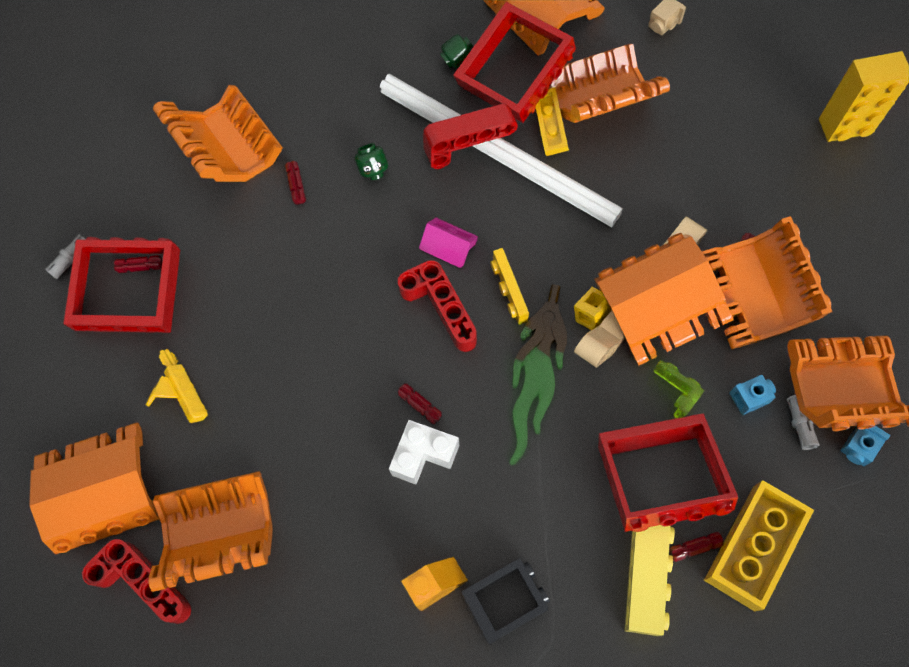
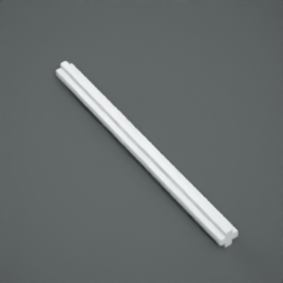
M387 74L385 80H382L380 84L381 93L432 123L460 116L459 113L391 74ZM502 138L473 145L478 150L610 227L614 226L622 214L623 208Z

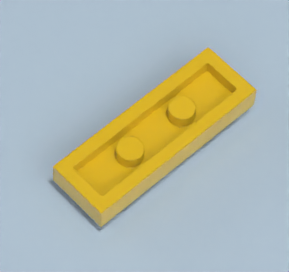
M550 88L547 95L540 99L536 105L546 156L569 151L556 88Z
M503 248L494 250L493 261H490L494 275L498 274L500 277L499 287L503 297L507 296L510 302L507 304L511 318L516 317L518 325L528 322L529 312Z

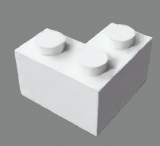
M408 420L389 467L391 475L417 484L425 461L451 469L459 448V438Z

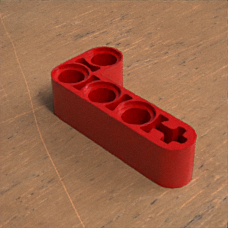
M507 104L496 105L429 124L423 131V148L433 169H441L450 163L452 151L511 135L517 130L518 124Z
M430 260L400 274L398 286L402 298L407 301H414L428 294L458 350L468 352L474 349L477 344L476 328L441 265L436 261ZM430 273L437 274L435 278L426 277ZM407 284H415V287L411 289L404 288ZM440 293L448 294V297L440 299L437 296ZM452 313L460 315L457 319L448 318ZM461 328H463L465 336L470 337L466 340L465 337H461Z
M120 539L111 540L83 568V580L91 586L110 587L122 577L164 622L180 624L185 622L191 614L190 603L175 587L169 588L167 586L166 589L160 591L156 598L153 597L149 586V575L154 565L132 543ZM124 547V555L118 560L117 553L119 549ZM141 565L143 569L142 574L136 579L134 575L135 570ZM103 568L104 574L100 580H97V572ZM166 602H168L169 604L177 605L175 608L177 612L176 615H172L174 613V609L170 605L165 604Z

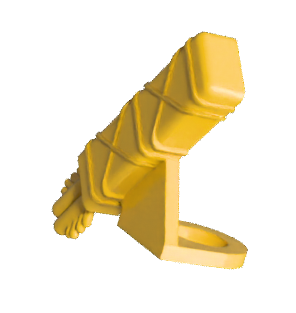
M165 349V351L161 350L159 359H161L160 361L163 365L167 366L164 371L165 377L161 376L145 405L149 407L155 397L177 398L190 423L203 421L208 415L207 410L202 404L185 368H183L182 364L177 365L178 360H176L175 354L170 353L168 349Z

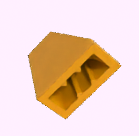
M451 557L425 565L401 582L415 606L420 611H423L468 582V579L455 558Z

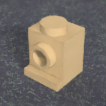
M663 0L651 12L648 27L662 36L668 29L672 30L676 24L682 22L686 6L677 0Z

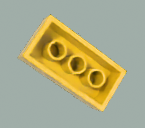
M903 51L853 60L819 117L828 142L835 140L845 141L856 136L866 137L875 132L878 125L909 83V64Z
M762 480L753 486L704 581L754 612L764 610L814 510Z

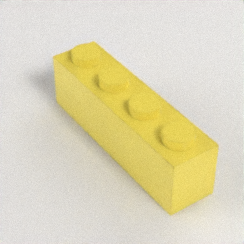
M658 525L649 527L641 532L632 531L625 620L626 632L662 636L664 635V630L667 631L669 628V613L665 612L666 601H670L671 584L667 583V573L672 571L673 556L669 555V544L674 542V527Z

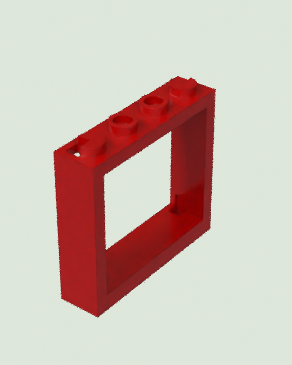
M505 2L453 76L460 87L493 106L507 104L514 118L524 123L529 114L534 113L539 100L547 95L552 82L560 77L567 61L573 58L572 54L576 50L574 38L514 5ZM515 21L559 45L518 104L474 80Z
M87 237L86 240H76L64 325L74 331L171 333L180 258L178 246L167 238H159L157 241H149L145 238L124 240L118 237H112L110 240H101L95 237ZM90 254H163L156 316L82 315Z
M704 413L599 433L598 448L625 532H641L649 527L658 525L667 527L684 520L697 521L704 516L714 514L723 516L735 510L738 495ZM696 438L719 495L630 513L612 454Z

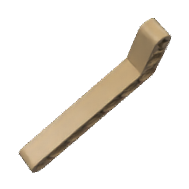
M686 216L671 236L682 233V235L687 234L692 236L698 245L706 234L707 229ZM612 310L600 326L588 332L581 339L574 350V353L596 368L610 358L625 339Z

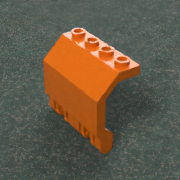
M483 0L496 14L505 2H508L557 29L566 21L581 16L591 20L599 17L604 11V6L598 0ZM515 21L511 29L538 56L544 54L550 40Z
M633 44L623 45L565 64L560 77L549 86V88H556L562 118L573 123L670 91V84L666 77L659 76L650 79V81L644 80L637 67Z
M228 85L220 102L204 112L179 110L174 102L160 101L153 106V111L160 121L165 125L168 124V132L185 156L192 158L191 164L201 178H213L215 182H246L272 166L283 149L235 85Z
M791 216L781 219L773 228L753 238L725 247H715L702 251L712 270L719 271L721 276L717 278L719 286L725 296L729 309H731L732 316H737L740 322L739 325L730 326L724 330L725 335L730 336L744 331L727 339L731 350L790 332L833 312L830 298L824 293L820 284V275L812 266L809 250L804 247L800 238V230L793 222Z
M675 234L667 239L668 243L660 247L658 244L644 250V255L638 258L631 256L621 262L622 266L614 270L612 267L604 269L598 273L599 277L594 279L597 287L602 291L638 366L649 361L641 345L642 343L651 359L657 357L656 350L650 342V339L659 336L663 349L668 352L672 350V346L665 332H667L675 348L696 339L690 322L698 337L704 335V329L697 316L705 313L710 326L714 329L720 327L719 322L725 325L733 321V316L707 258L690 235Z
M868 336L864 338L863 344L860 337L820 338L817 342L818 351L812 339L789 340L787 347L791 361L790 373L799 410L819 428L832 427V431L846 430L850 426H857L859 430L875 427L877 424H882L883 428L895 427L900 425V423H907V426H909V405L907 406L901 402L892 371L895 353L889 336Z
M136 422L125 426V428H118L116 430V443L113 444L109 434L103 433L100 436L97 435L75 442L74 445H66L64 460H61L60 452L57 449L34 457V470H31L30 509L42 541L55 554L64 553L70 549L91 544L97 540L118 535L123 531L159 520L154 503L149 498L141 477L139 447L143 446V436L139 423Z
M260 471L154 496L153 503L161 521L164 547L159 565L152 566L150 571L149 586L152 592L166 589L167 586L169 588L175 587L178 578L184 576L187 583L195 582V579L200 581L221 576L224 572L226 574L233 573L235 563L241 562L244 570L250 569L252 565L254 568L267 565L268 556L271 553L273 527L268 495Z

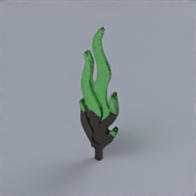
M551 285L548 301H545L544 306L529 319L521 333L520 338L524 341L531 333L535 332L530 340L520 349L513 366V388L518 386L520 370L523 366H525V382L521 395L513 409V422L518 444L510 461L511 465H514L525 452L528 436L527 415L533 400L537 395L539 396V404L533 420L535 433L539 435L540 422L553 398L555 378L550 359V346L553 342L556 343L555 360L557 368L560 370L563 367L567 331L559 311V304H557L561 289L559 285Z

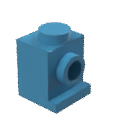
M763 375L736 385L729 394L743 416L772 402L776 398L774 395L776 388L770 379L765 380Z
M876 425L875 427L859 430L856 426L840 451L846 454L848 460L854 464L866 466L873 462L890 435Z

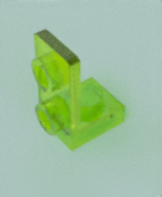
M660 360L654 372L683 392L674 404L678 409L673 416L676 418L686 417L705 390L701 388L696 380L689 377L686 378L679 373L676 366Z

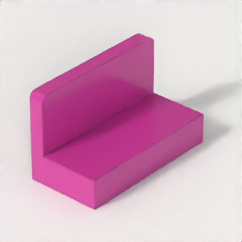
M434 218L426 224L419 249L461 268L464 266L468 251L476 245L478 236L441 219Z

